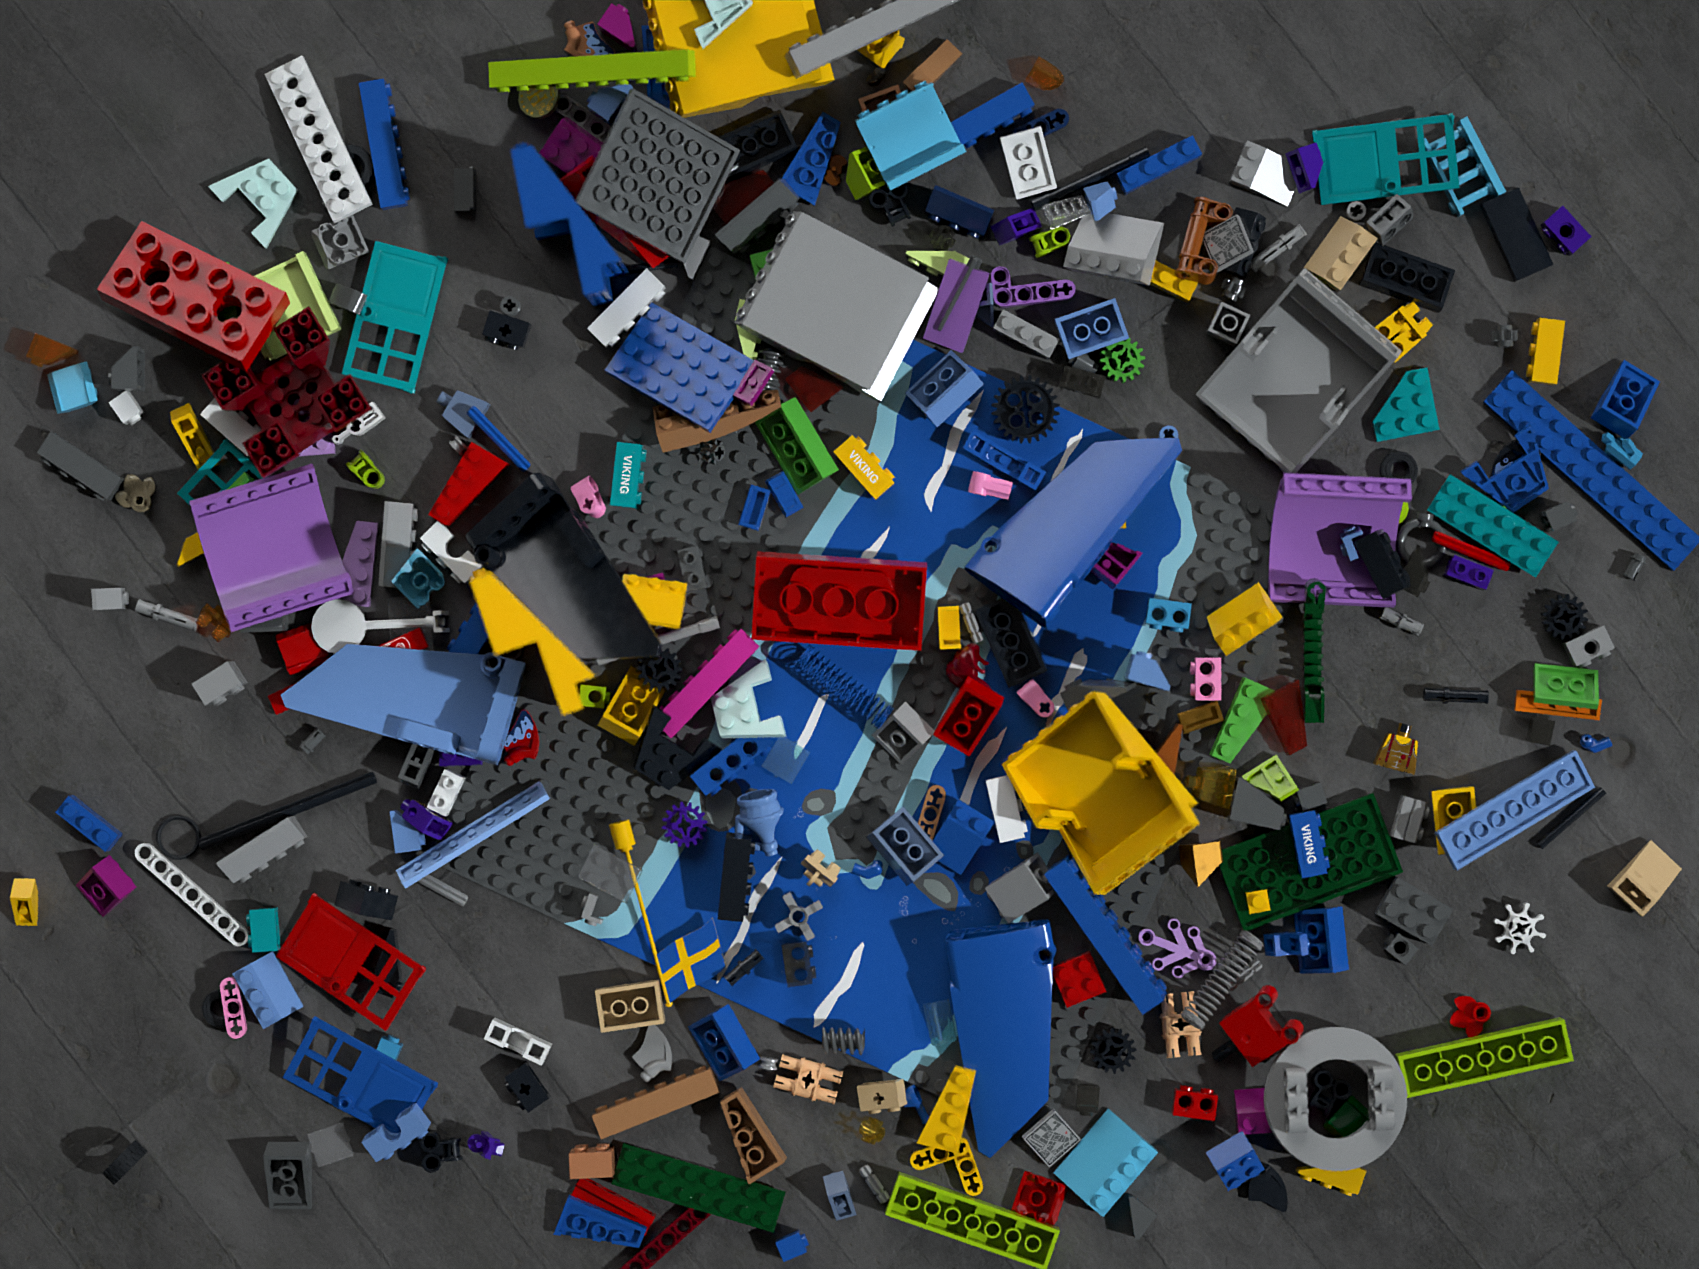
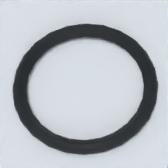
M171 816L165 819L157 830V845L160 851L168 858L174 860L187 859L199 848L200 830L197 824L186 816ZM173 820H184L190 823L196 832L195 846L185 855L170 854L161 843V832L164 826Z

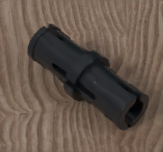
M754 949L743 961L739 960L737 962L738 965L726 974L724 978L733 987L744 975H749L751 973L750 970L764 960L763 956L757 949Z

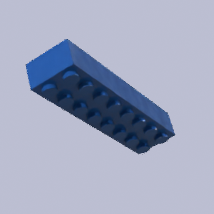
M1068 854L1050 866L1044 876L1142 1015L1164 1001L1167 994V986L1161 978H1156L1153 973L1155 970L1151 963L1144 961L1141 956L1143 953L1136 943L1133 945L1130 941L1128 930L1118 924L1116 913L1106 907L1104 896L1093 893L1074 857Z

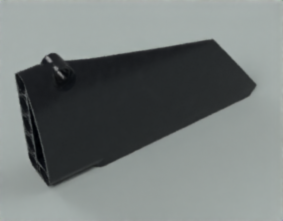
M542 473L530 475L466 534L465 538L475 553V561L491 570L578 659H621L659 656L662 645L661 641L585 521L577 511L571 508L553 478Z

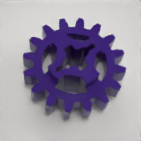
M680 802L679 808L675 804L672 805L674 811L667 810L666 813L669 817L662 819L664 822H667V825L662 826V829H667L668 831L664 836L672 837L671 844L678 841V847H681L682 843H685L687 848L690 846V842H693L695 845L698 844L696 838L703 839L704 837L701 832H707V828L703 827V824L708 823V820L702 819L705 812H698L700 806L692 808V802H689L688 806H685L684 802ZM687 811L694 813L698 819L689 817ZM679 812V819L676 822H671L672 817ZM683 815L686 822L691 824V826L687 827L686 832L683 827L679 826L683 822ZM694 827H699L697 833L691 837L690 831ZM672 830L679 831L683 839L677 837Z

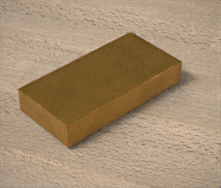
M1217 700L1177 714L1179 723L1183 725V734L1224 721Z

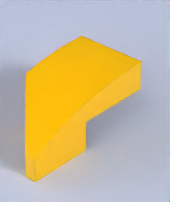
M198 532L185 539L179 560L177 561L178 567L204 554Z

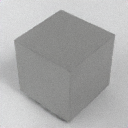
M1221 302L1214 313L1206 334L1235 346L1250 315Z

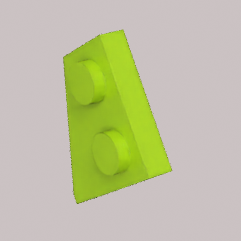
M1277 755L1242 776L1252 786L1279 801L1299 791Z

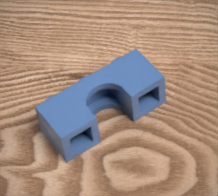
M417 1103L400 1112L395 1120L401 1129L400 1133H391L381 1124L365 1135L361 1143L375 1162L381 1159H389L395 1150L399 1148L401 1150L405 1149L411 1144V1140L416 1137L420 1139L428 1133L431 1122Z

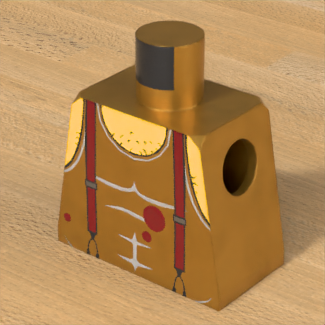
M1399 723L1396 735L1386 733L1373 764L1415 775L1418 740L1409 738L1412 726Z

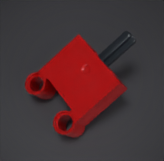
M1265 985L1259 990L1257 995L1225 1015L1219 1024L1230 1037V1040L1212 1051V1056L1214 1060L1220 1062L1239 1049L1249 1064L1254 1067L1287 1044L1296 1043L1303 1034L1304 1026L1296 1019L1289 1020L1283 1028L1279 1025L1268 1010L1277 1000L1278 992L1273 986ZM1262 994L1269 996L1270 1001L1265 1000ZM1288 1029H1293L1296 1035L1291 1034Z

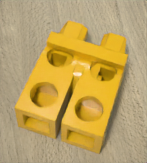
M1414 302L1405 307L1401 306L1374 327L1388 340L1397 335L1391 342L1402 352L1392 365L1427 336L1426 333L1433 326L1426 317L1418 323L1415 321L1413 316L1420 309Z

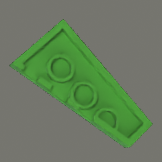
M1242 677L1209 755L1231 763L1282 693Z

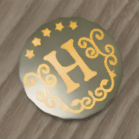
M556 85L549 86V90H536V87H529V91L519 92L518 102L521 110L527 116L544 119L557 109L560 92L556 89Z

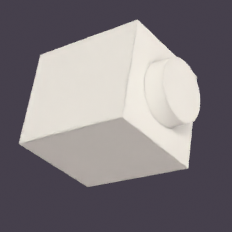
M124 391L109 402L123 424H135L141 419L140 415L144 413L129 391Z

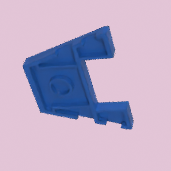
M1528 425L1514 435L1526 453L1490 478H1488L1477 460L1461 470V473L1513 513L1549 489L1534 430L1531 425Z

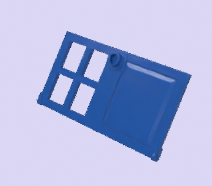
M316 1016L312 1018L310 1028L283 1076L284 1079L374 1128L383 1124L391 1133L401 1132L400 1127L395 1122L399 1113L415 1103L422 1110L431 1093L438 1086V1082L431 1080ZM319 1028L338 1038L327 1058L309 1048ZM343 1042L362 1051L352 1071L333 1062ZM304 1055L323 1064L313 1084L294 1074ZM329 1068L347 1077L337 1097L319 1088Z

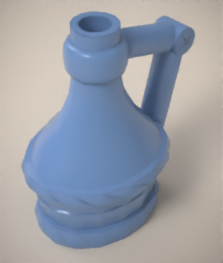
M760 789L741 795L737 798L740 814L735 817V833L743 834V827L746 825L761 840V843L756 842L755 851L762 850L765 856L777 854L778 844L774 839V832L784 809L777 800L776 790Z

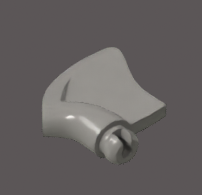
M656 1025L648 1026L641 1048L632 1056L636 1063L643 1068L644 1071L641 1072L640 1077L646 1082H649L659 1072L663 1070L671 1071L672 1051L667 1038Z

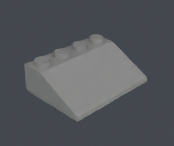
M1086 209L1068 245L1063 267L1073 272L1150 286L1164 223L1111 213L1095 221L1089 209Z

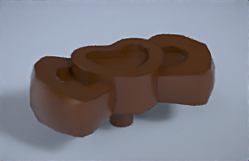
M833 155L830 158L829 169L824 176L825 182L830 186L841 184L839 177L842 173L841 168L847 165V160L842 155Z

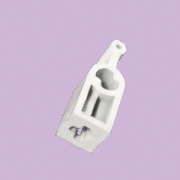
M374 402L369 403L372 410L355 420L361 422L359 431H353V421L346 426L347 429L333 436L332 441L337 445L342 444L344 439L351 434L361 436L383 421L385 416Z

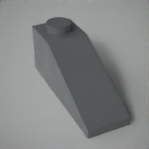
M412 744L399 773V782L419 790L435 750Z

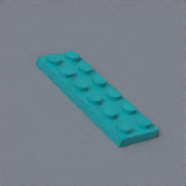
M1449 474L1427 511L1535 578L1559 543L1558 540Z

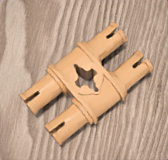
M1194 991L1188 992L1189 1001L1187 1000V992H1181L1183 1010L1185 1007H1190V1001L1194 1002ZM1173 993L1167 994L1168 1003H1166L1165 996L1164 1001L1161 1002L1162 1014L1159 1016L1163 1031L1161 1036L1165 1039L1166 1057L1173 1058L1172 1049L1174 1050V1058L1180 1057L1178 1045L1180 1035L1186 1037L1188 1056H1194L1193 1047H1195V1055H1202L1199 1041L1202 1031L1191 1024L1183 1027V1031H1179L1178 1027L1171 1026L1177 1023L1179 1018L1182 1019V1022H1188L1182 1018L1181 1014L1175 1012ZM1190 1003L1192 1007L1196 1010L1195 1004ZM1187 1009L1196 1016H1198V1014H1196L1193 1010Z
M782 1054L781 1060L789 1063L780 1061L779 1067L796 1071L799 1075L795 1080L776 1075L775 1081L782 1083L774 1082L773 1088L789 1091L793 1096L797 1095L808 1098L812 1102L817 1099L835 1104L838 1091L822 1088L818 1083L819 1080L824 1079L840 1084L841 1078L839 1077L843 1076L844 1071L825 1067L826 1064L823 1062L822 1064L806 1060L805 1057L800 1060ZM811 1071V1078L814 1079V1082H810L807 1088H805V1080L802 1078L807 1077Z

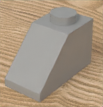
M698 236L686 263H683L688 278L694 281L711 244L710 240Z
M125 588L91 589L93 610L126 609V604H129V594L125 592Z

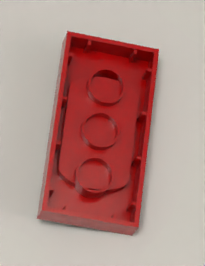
M757 551L751 640L921 651L927 562Z

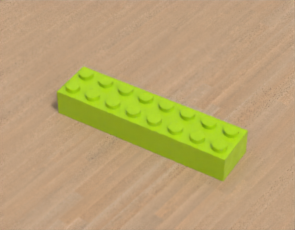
M1561 1017L1395 1054L1396 1061L1405 1079L1407 1098L1574 1061L1565 1019Z
M902 1172L898 1173L885 1210L886 1216L1039 1269H1047L1060 1233L1059 1227L1038 1222L1034 1218L1020 1215L1009 1209Z

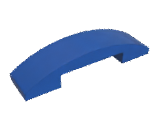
M975 430L971 431L962 447L982 461L1034 490L1037 489L1046 473L1044 470L1025 461Z

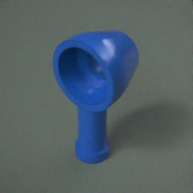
M915 1085L909 1086L905 1090L907 1104L904 1107H915L921 1118V1123L926 1124L930 1116H928L922 1104L921 1095Z

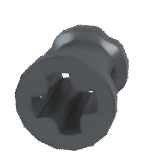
M513 296L504 297L500 302V308L507 316H516L521 310L520 302ZM509 301L516 305V307L512 308L511 312L505 308V306L509 305Z

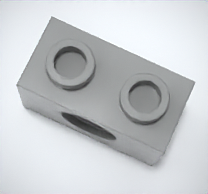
M1600 625L1562 643L1572 666L1579 665L1580 668L1590 665L1593 658L1598 657L1602 659L1611 655L1610 650L1615 649L1604 625ZM1587 642H1591L1594 645V651L1591 654H1588L1584 649Z

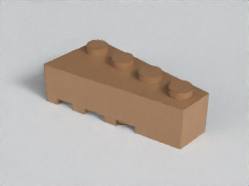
M742 1086L725 1096L720 1103L749 1185L783 1164L787 1157Z

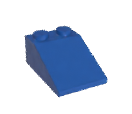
M1623 360L1598 401L1591 419L1624 439L1629 438L1638 430L1660 381Z
M957 799L932 840L944 854L938 861L961 875L995 821L960 799Z

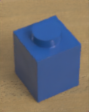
M800 1230L778 1238L775 1241L783 1262L806 1253V1246H809L805 1233L801 1235Z

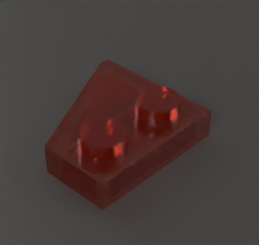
M802 366L785 379L810 413L843 389L840 384Z

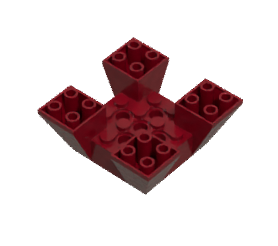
M309 306L273 329L288 355L267 369L255 375L250 367L245 372L222 361L202 374L203 379L222 410L251 411L260 425L262 431L242 444L263 479L300 456L303 450L331 432L341 430L372 410L351 374L336 383L326 368V361L331 341ZM289 382V385L286 388H283L284 385ZM314 388H318L315 393L311 394ZM300 399L298 404L293 405L295 400ZM282 410L281 414L276 417L277 412ZM310 416L309 420L304 422V419Z

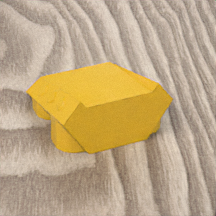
M897 30L857 51L879 67L885 68L897 51L902 48L905 38Z

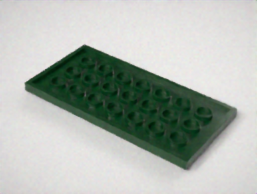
M1374 793L1317 813L1320 815L1322 826L1318 827L1319 833L1324 835L1326 847H1323V854L1328 856L1330 868H1327V874L1307 878L1300 877L1290 824L1280 827V830L1274 829L1221 849L1223 862L1219 867L1243 930L1254 929L1403 873ZM1267 889L1271 910L1249 914L1245 893Z

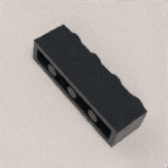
M730 832L726 834L718 920L743 922L744 916L749 914V903H746V895L750 896L752 883H748V875L753 874L754 862H750V854H755L756 842L752 841V835Z

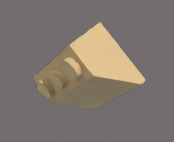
M1340 216L1304 268L1333 290L1339 292L1378 238L1363 227Z

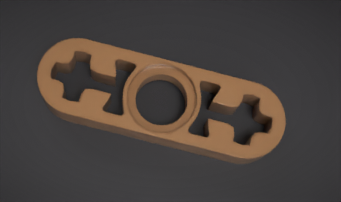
M933 785L928 789L918 821L919 826L923 830L925 825L921 826V821L930 825L934 824L933 829L928 828L931 840L934 838L946 798L945 789L940 785ZM936 788L940 789V793L943 794L942 798H938L936 804H940L939 809L933 805H926L927 801L932 803L933 796L930 795V792L935 791ZM927 809H934L937 816L933 821L925 819L924 812Z

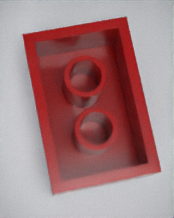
M967 676L937 724L933 735L970 757L1001 708L1005 697Z

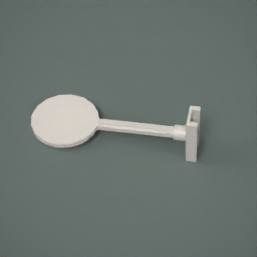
M335 599L325 602L317 609L312 619L311 629L315 641L321 648L328 652L336 653L346 644L360 645L367 629L426 627L427 629L433 628L434 632H450V628H443L445 626L443 615H449V611H433V616H426V618L366 621L364 614L357 605L348 600Z

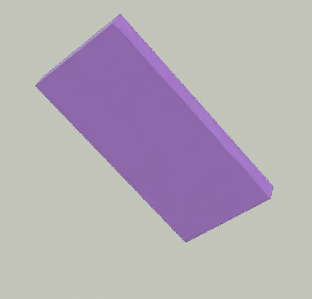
M950 258L923 339L963 353L990 273L980 269L972 270L943 329L939 331L938 327L969 268L966 264Z

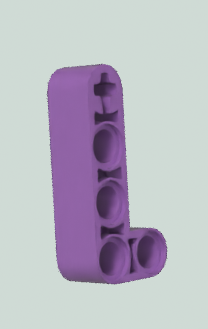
M1001 266L994 268L990 275V282L993 287V302L999 308L1066 301L1073 297L1076 289L1074 283L1070 280L1011 286L1009 271ZM996 272H1003L1006 275L1005 281L997 282L994 279ZM1063 285L1071 288L1068 295H1065L1064 292H1057V297H1054L1053 286H1056V290H1061ZM1040 288H1048L1050 296L1042 298L1039 295ZM1020 290L1028 291L1029 299L1026 301L1020 300L1018 292ZM1003 292L1008 295L1009 299L1006 303L997 301L996 297L999 293Z

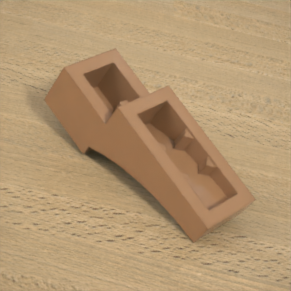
M946 39L934 53L903 81V85L912 92L916 89L915 85L925 80L927 83L933 82L934 84L959 59L962 53Z

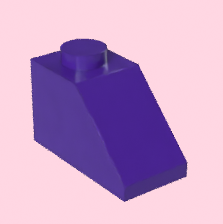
M1317 142L1285 153L1299 194L1315 188L1324 163Z
M1034 208L1008 216L990 227L1000 246L1041 228L1042 225Z

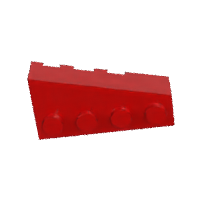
M471 442L428 515L446 526H450L510 464Z

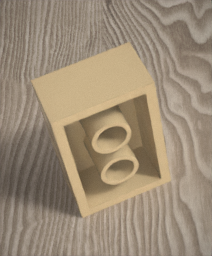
M659 979L597 988L595 990L601 1033L665 1023Z

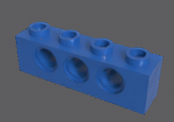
M737 738L690 777L705 796L709 793L713 796L722 789L720 784L725 780L730 783L739 776L737 774L739 769L743 767L746 770L755 763L753 758L758 754L763 757L772 749L770 745L773 742L770 738ZM746 742L754 743L756 747L754 753L747 754L744 751V744ZM730 755L738 757L739 764L736 767H730L727 764V758ZM718 768L721 770L722 777L720 780L711 778L710 772L712 769Z

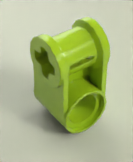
M1057 227L1028 238L1033 243L1036 251L1035 257L1039 258L1048 255L1055 250L1067 246L1070 242V232L1068 229ZM1064 232L1067 235L1066 241L1062 243L1055 240L1056 233Z
M362 450L358 451L359 454L351 462H347L346 466L365 485L373 489H379L385 482L383 473ZM377 473L379 477L378 482L370 484V475Z

